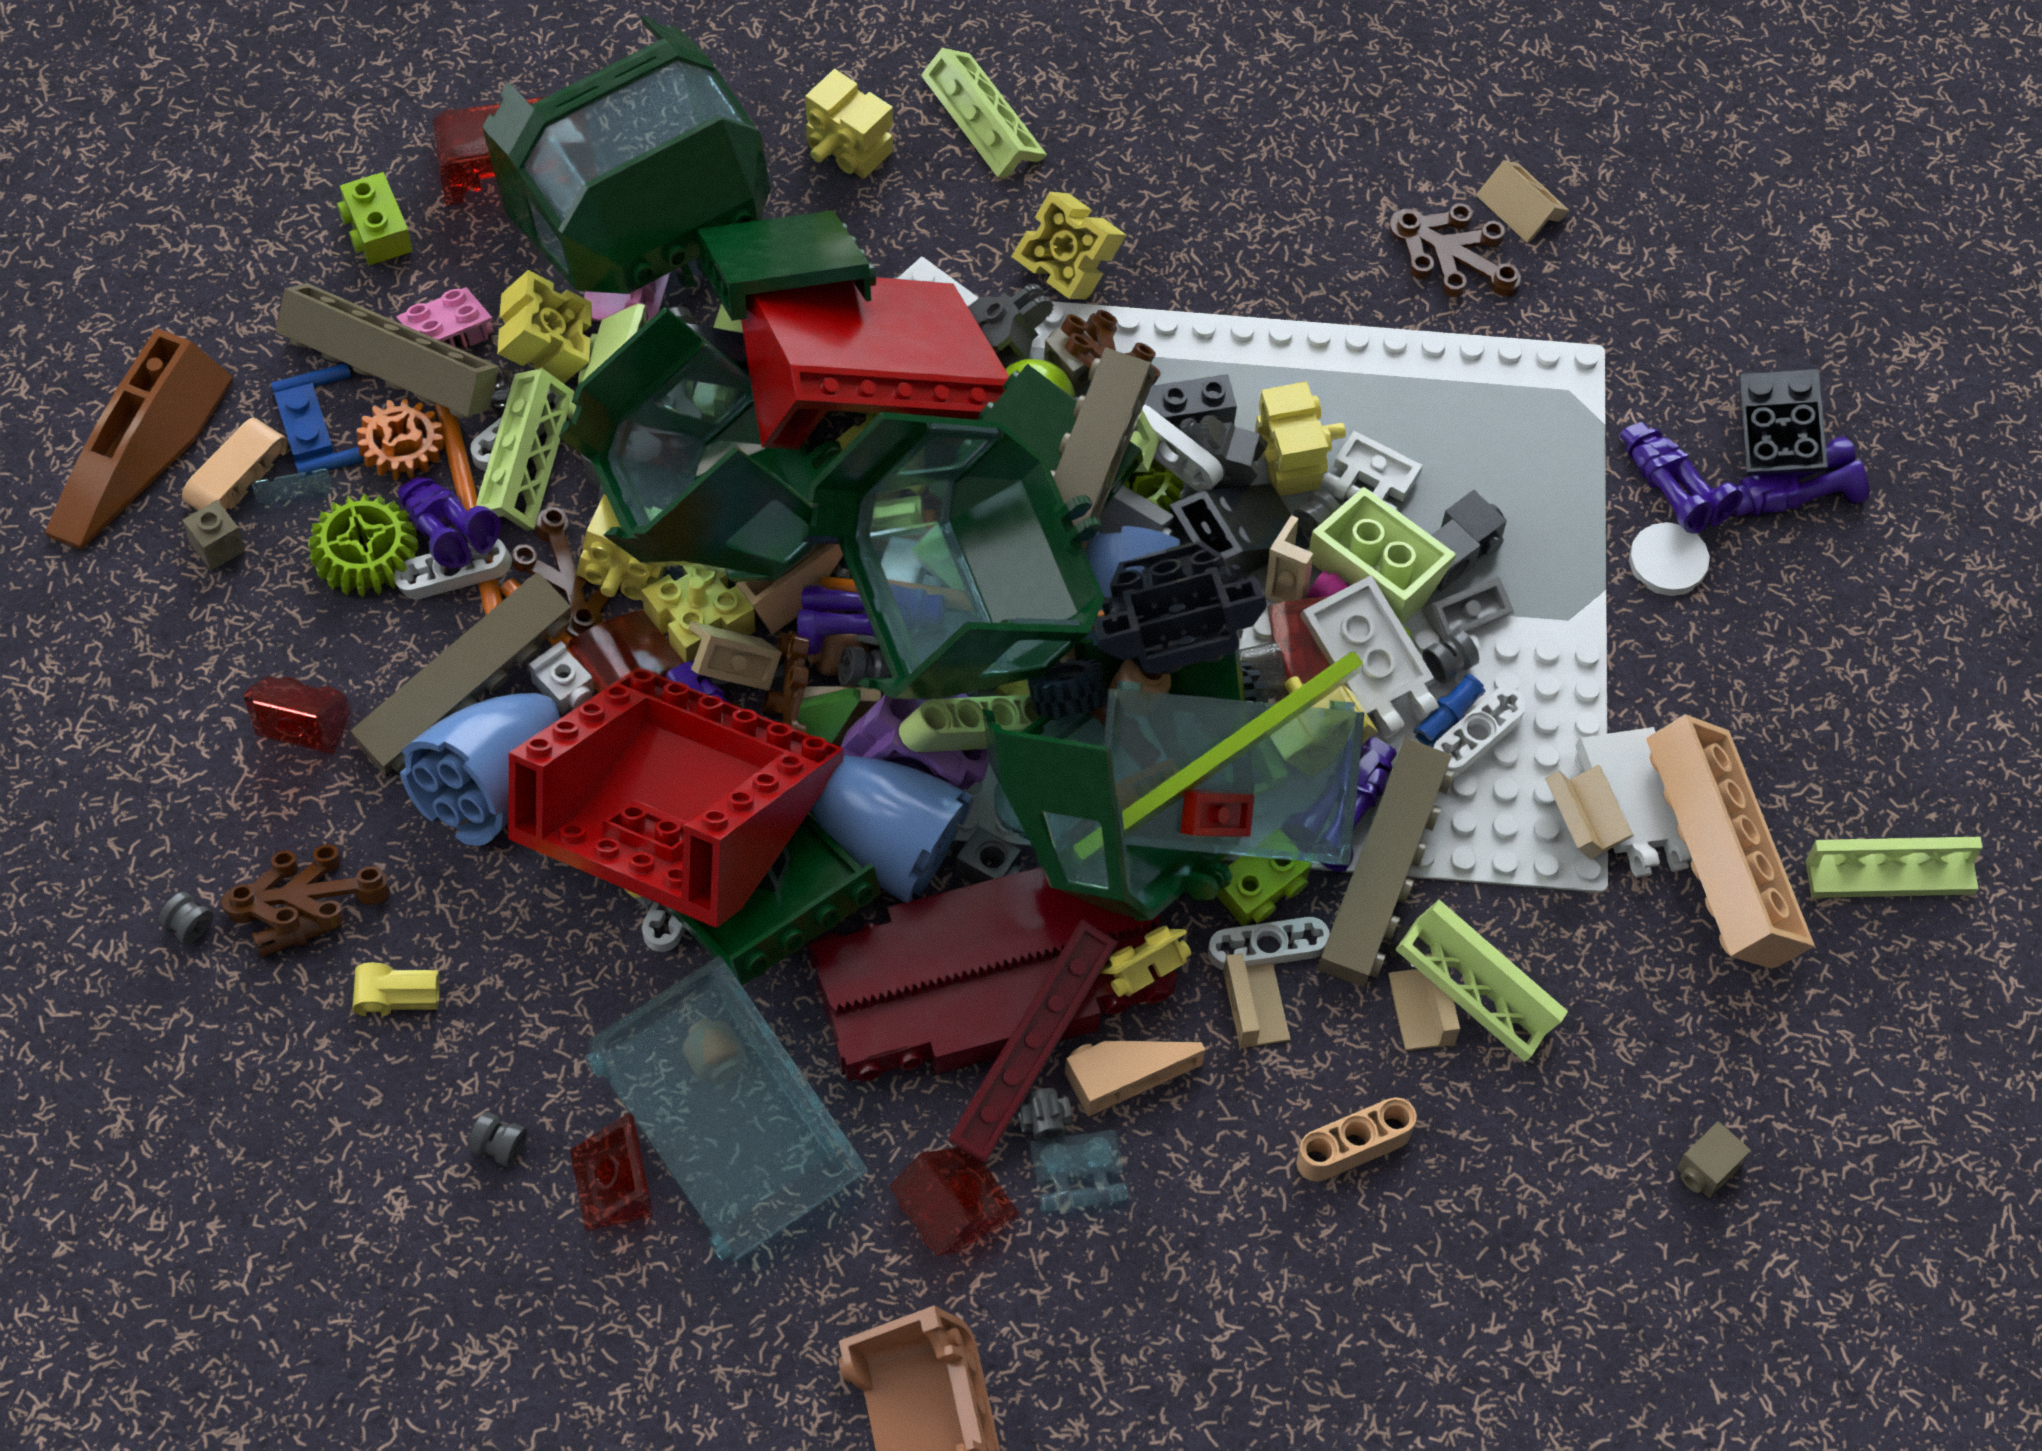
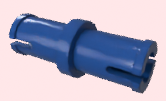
M1466 674L1462 681L1446 697H1440L1437 700L1439 708L1431 712L1419 726L1414 728L1413 733L1416 734L1417 740L1433 748L1435 742L1453 725L1464 718V713L1480 696L1484 695L1486 690L1483 688L1484 685L1473 675Z

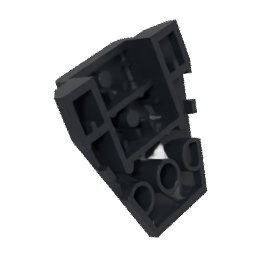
M1199 540L1119 562L1110 583L1112 597H1105L1102 604L1105 614L1104 616L1096 617L1094 626L1102 651L1120 660L1131 659L1132 662L1149 674L1159 672L1170 674L1179 671L1186 665L1197 662L1213 663L1221 660L1224 655L1234 653L1239 647L1238 630L1253 627L1266 609L1267 603L1257 578L1250 576L1245 580L1241 567L1236 564L1230 565L1229 568L1226 567L1223 555ZM1132 566H1143L1145 568L1141 573L1137 570H1126V568Z

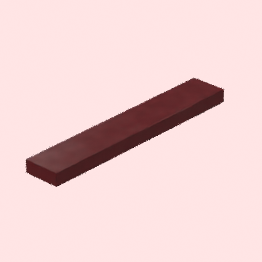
M1083 919L1079 921L947 1139V1142L983 1164L987 1162L1118 941Z

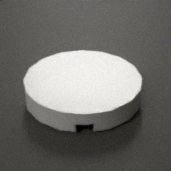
M1666 522L1653 524L1640 531L1632 543L1629 564L1638 581L1641 580L1642 583L1647 585L1649 590L1658 594L1675 596L1692 591L1694 587L1702 582L1708 571L1710 556L1706 544L1697 533H1687L1681 525Z

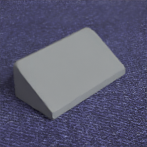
M1500 576L1422 607L1424 615L1443 641H1445L1447 635L1457 629L1467 633L1514 613Z

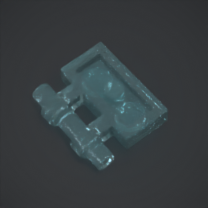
M1116 1130L1030 1142L1029 1148L1036 1187L1054 1184L1055 1193L1039 1195L1042 1213L1058 1210L1059 1215L1073 1213V1208L1097 1205L1098 1209L1112 1207V1202L1128 1200L1126 1183L1109 1185L1107 1177L1122 1175L1123 1173ZM1093 1180L1094 1187L1070 1191L1068 1182Z

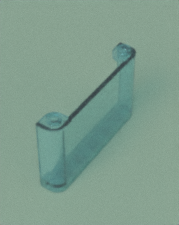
M1118 681L1117 689L1108 688L1103 746L1111 748L1116 797L1119 800L1118 813L1124 811L1275 704L1142 691L1143 683ZM1329 700V709L1310 707L1195 788L1254 794L1250 837L1180 834L1183 796L1123 838L1122 844L1350 865L1364 712L1354 711V702ZM1096 821L1095 830L1101 827L1098 821Z
M721 955L588 1041L587 1047L590 1053L585 1056V1059L590 1069L598 1078L605 1076L711 1232L712 1236L708 1238L709 1243L721 1260L729 1257L732 1262L736 1263L869 1171Z

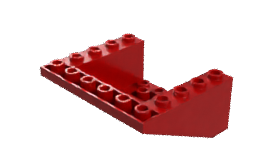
M876 277V286H871L872 301L864 300L852 280L745 295L747 319H741L762 448L799 450L828 410L877 414L889 412L977 420L982 409L990 401L996 403L1005 392L1003 386L1009 375L954 283ZM939 433L944 458H951L954 454L952 452L953 446L961 435Z
M638 667L509 752L508 839L717 928L740 911L825 790L833 772L843 762L844 748L831 744L824 738L811 736L793 729L786 723H778L760 716L753 710L743 709L727 703L717 696L707 695L689 688L684 683L674 682L656 675L649 669Z

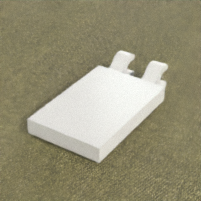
M1372 575L1302 611L1300 617L1330 666L1354 651L1363 662L1359 674L1343 685L1355 694L1368 716L1373 713L1377 728L1385 740L1400 732L1399 729L1405 726L1403 719L1391 703L1407 696L1411 710L1419 722L1439 708L1436 699L1426 687V685L1432 682L1434 676Z
M1654 727L1581 737L1575 745L1584 771L1598 764L1601 766L1634 837L1613 847L1615 853L1627 852L1630 867L1635 878L1650 876L1652 874L1650 867L1660 864L1658 853L1654 847H1664L1672 872L1688 869L1687 861H1692L1687 845L1681 840L1677 832V825L1679 823L1674 810L1664 798L1663 790L1665 787L1660 774L1650 762L1649 755L1651 751L1646 738L1656 733Z

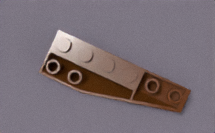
M156 328L117 387L80 453L45 530L46 536L80 550L87 546L196 441L233 383V377L192 341Z

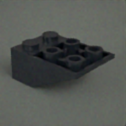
M1819 369L1739 374L1741 430L1747 475L1827 471Z
M1272 484L1208 489L1170 504L1169 513L1173 514L1174 518L1169 529L1173 531L1172 536L1180 540V545L1201 540L1223 555L1226 567L1229 568L1230 565L1236 564L1241 567L1242 575L1268 565L1270 548L1290 518L1291 513ZM1297 526L1295 545L1306 549L1310 544L1299 526Z

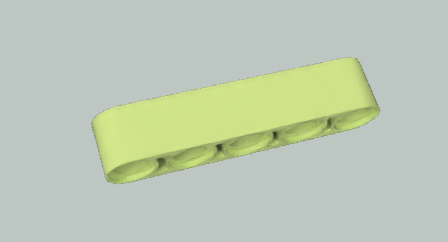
M1031 695L930 699L920 705L900 724L899 735L902 742L914 752L988 749L982 709L993 711L996 723L1000 724L1003 730L1021 732L1041 716H1037L1034 712Z

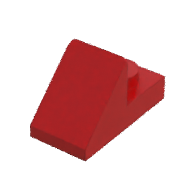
M1205 789L1184 791L1180 834L1250 837L1255 795Z

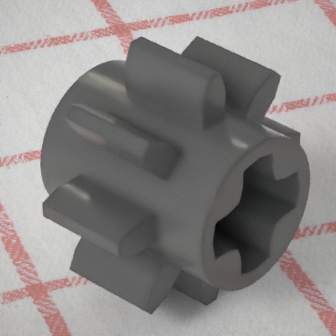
M1051 1088L1039 1089L1029 1093L1025 1097L1026 1105H1020L1019 1107L1020 1113H1018L1022 1133L1032 1131L1034 1140L1039 1142L1053 1141L1064 1136L1066 1133L1065 1126L1072 1124L1071 1117H1073L1069 1098L1058 1099L1057 1091Z

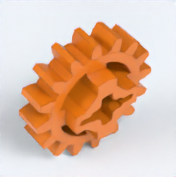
M403 399L400 406H394L391 400H387V408L384 410L377 406L372 407L373 418L363 415L361 418L362 428H357L359 456H364L367 468L377 465V474L379 476H382L388 470L392 471L394 480H398L400 472H406L408 477L412 479L414 478L415 469L419 468L426 473L429 471L428 461L438 463L439 450L444 449L441 422H436L433 410L424 414L423 403L419 402L414 408H411L408 405L407 399ZM422 431L425 433V435H426V437H427L426 439L423 438V433H422ZM374 440H378V446L382 447L381 450L376 446Z

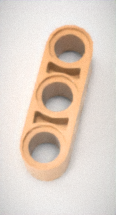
M257 418L248 419L191 476L183 488L182 500L198 511L216 500L219 501L225 510L227 508L232 509L248 493L246 490L254 480L258 482L274 466L272 462L279 454L284 455L287 452L289 445L287 437Z
M1390 1098L1309 1132L1300 1143L1296 1161L1298 1171L1304 1178L1318 1182L1403 1147L1410 1140L1416 1123L1417 1115L1415 1108L1405 1099ZM1396 1119L1404 1125V1128L1393 1129L1385 1123V1120ZM1357 1135L1363 1138L1366 1144L1360 1146L1353 1145L1346 1137ZM1313 1151L1321 1152L1326 1156L1327 1160L1316 1162L1310 1159L1307 1154Z

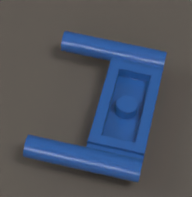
M347 363L271 382L300 479L365 461L364 456H359L358 447L337 453L333 452L314 387L351 378Z

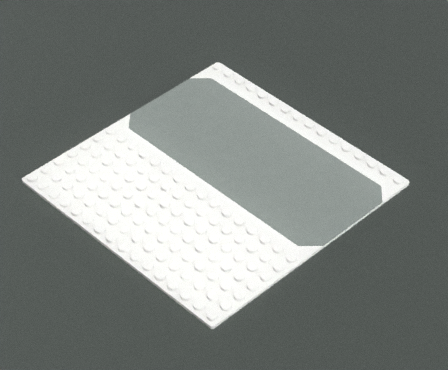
M1052 301L1054 305L1052 314L1035 328L1039 335L1032 342L1028 359L1044 360L1045 339L1054 330L1061 328L1068 314L1076 315L1087 322L1091 314L1096 313L1098 310H1105L1115 316L1118 321L1116 324L1117 332L1113 337L1116 351L1129 353L1138 342L1148 345L1155 351L1156 356L1151 364L1161 373L1155 385L1228 374L1237 405L1235 427L1255 432L1257 416L1261 415L1259 401L1262 389L1307 381L1311 395H1317L1320 401L1321 418L1317 419V421L1320 420L1322 426L1343 423L1346 430L1344 438L1332 440V451L1327 452V472L1339 478L1344 474L1343 471L1333 467L1334 461L1353 430L1422 464L1421 474L1403 502L1388 495L1385 501L1398 507V512L1428 534L1432 535L1439 530L1445 510L1472 490L1480 494L1489 504H1494L1500 509L1507 520L1502 536L1504 541L1500 548L1490 556L1482 555L1477 559L1472 569L1441 592L1436 588L1424 606L1500 576L1514 613L1467 632L1477 647L1480 658L1478 664L1468 670L1460 669L1457 671L1456 677L1445 684L1433 679L1426 687L1437 701L1442 696L1446 697L1462 681L1466 674H1470L1480 680L1486 692L1475 701L1464 713V716L1495 690L1502 687L1518 690L1525 698L1526 708L1521 722L1462 774L1452 778L1446 795L1438 792L1434 805L1441 807L1433 831L1426 828L1423 831L1420 841L1427 843V847L1420 866L1411 865L1406 877L1597 893L1604 892L1608 886V850L1589 859L1577 848L1545 780L1546 777L1559 770L1569 780L1585 772L1575 746L1581 737L1607 734L1604 348L1594 344ZM1091 382L1076 390V397L1086 396ZM1166 442L1170 450L1174 451V453L1178 455L1176 449L1170 443ZM1261 456L1258 461H1254L1260 468V471L1251 485L1270 484L1267 475V463L1265 458L1262 459ZM1130 476L1128 479L1129 489L1133 490L1132 476ZM1358 479L1354 484L1359 488L1365 487L1372 493L1375 490L1374 487ZM1184 482L1181 500L1199 492ZM1322 486L1318 489L1327 492L1333 497L1332 491ZM1316 490L1281 496V499L1293 516V512L1299 506L1308 504L1309 496ZM1334 497L1340 506L1348 501V499L1341 501ZM1304 534L1310 544L1311 538ZM1313 564L1309 591L1322 572ZM1268 565L1243 575L1245 580L1250 576L1257 578L1264 596ZM1308 598L1303 610L1314 605L1315 601ZM1266 599L1267 607L1264 611L1290 617L1269 692L1262 691V696L1268 695V703H1262V707L1268 710L1290 695L1284 685L1288 679L1297 676L1304 685L1330 665L1300 617L1301 613ZM1422 608L1403 625L1412 632L1411 641L1422 659V653L1425 648L1434 643L1441 644L1444 642L1424 615ZM987 689L977 690L981 697L999 696L996 692ZM1407 696L1391 703L1405 724L1404 727L1399 729L1400 732L1393 737L1385 740L1377 728L1373 713L1368 716L1378 731L1372 737H1376L1392 746L1397 752V755L1391 762L1393 768L1404 739L1408 738L1419 742L1413 730L1423 722H1419L1415 718ZM1511 704L1505 707L1500 705L1494 717L1496 722L1500 714L1505 710L1513 711L1514 707ZM1122 709L1094 714L1064 738L1065 740L1110 747L1115 783L1169 759L1148 715L1136 716ZM1173 709L1194 762L1214 748L1208 732L1202 728L1204 722L1198 721L1195 716L1198 713ZM1474 724L1467 728L1468 734L1474 739L1483 740L1490 736L1489 731L1482 725ZM1229 736L1222 737L1223 741L1227 739ZM1461 743L1451 754V758L1457 760L1458 753L1463 747ZM1346 749L1336 756V762L1311 779L1300 772L1298 767H1293L1281 756L1288 772L1285 782L1279 789L1254 796L1251 836L1240 837L1238 846L1220 862L1233 863L1276 829L1280 828L1290 815L1308 809L1323 792L1328 783V776L1336 772L1335 766L1350 756L1354 749L1352 751ZM989 763L984 780L981 783L976 781L969 789H964L965 792L974 797L965 823L963 825L958 823L956 826L958 832L954 841L967 842L976 828L980 826L1012 845L1032 847ZM1252 767L1254 785L1261 783L1262 781L1257 769ZM1223 769L1213 775V777L1226 778ZM1391 773L1387 776L1385 788L1387 786ZM1382 796L1377 797L1376 806L1365 813L1354 829L1350 838L1354 857L1347 870L1343 872H1354ZM1341 800L1328 816L1313 846L1308 851H1300L1311 864L1310 869L1332 871L1318 860L1316 846L1324 832L1334 823L1345 808L1346 804ZM1044 812L1055 839L1081 819Z

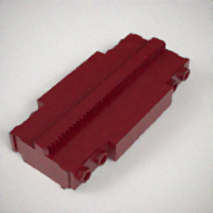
M1041 867L912 900L908 903L887 907V923L885 924L869 923L860 927L855 933L843 936L827 934L820 937L816 942L809 943L810 963L812 969H816L817 988L837 1050V1064L841 1075L845 1074L847 1082L856 1079L862 1082L871 1081L881 1076L883 1072L897 1068L911 1070L921 1066L927 1060L931 1061L934 1074L936 1075L997 1058L1081 919L1118 941L1111 953L1112 955L1125 947L1132 946L1135 949L1146 942L1144 936L1160 927L1159 914L1152 920L1138 921L1132 916L1110 912L1051 888ZM1108 958V960H1107V962L1105 963L1104 966H1106V965H1108L1109 963H1111V961H1110L1109 958ZM1151 964L1148 966L1154 982L1131 996L1124 994L1120 997L1116 995L1111 986V982L1115 980L1114 975L1099 973L1059 1041L1099 1031L1101 1013L1114 1015L1127 1010L1130 1005L1145 1001L1148 1004H1155L1166 1000L1171 994L1175 993L1176 970L1174 969L1166 975L1158 977Z

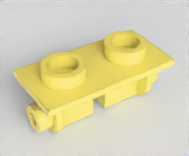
M1167 926L1159 927L1144 936L1146 942L1139 947L1133 949L1132 946H1128L1110 955L1111 963L1104 966L1100 973L1114 975L1115 980L1111 982V986L1117 996L1120 997L1124 994L1131 996L1154 982L1148 966L1151 964L1158 977H1162L1187 963V957L1191 956V950L1185 941H1178V938L1187 932L1185 929H1168Z

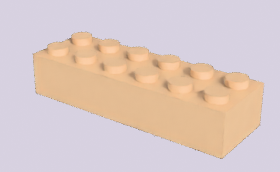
M1685 714L1647 737L1646 740L1651 751L1649 755L1650 762L1660 774L1664 784V798L1674 810L1679 823L1677 825V832L1689 849L1692 857V871L1702 883L1707 896L1705 904L1710 914L1716 919L1721 932L1719 940L1725 952L1733 958L1768 968H1775L1815 947L1729 730Z

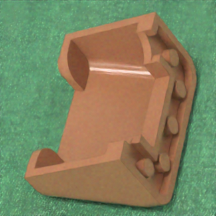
M934 1305L839 1341L842 1355L839 1358L840 1372L846 1382H852L854 1386L864 1391L876 1451H1000L977 1344L971 1329L962 1319Z

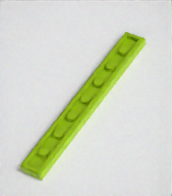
M1355 651L1342 657L1119 813L1121 838H1125L1184 796V791H1192L1359 674L1363 662ZM1099 827L1077 843L1075 854L1084 866L1104 852L1102 828Z

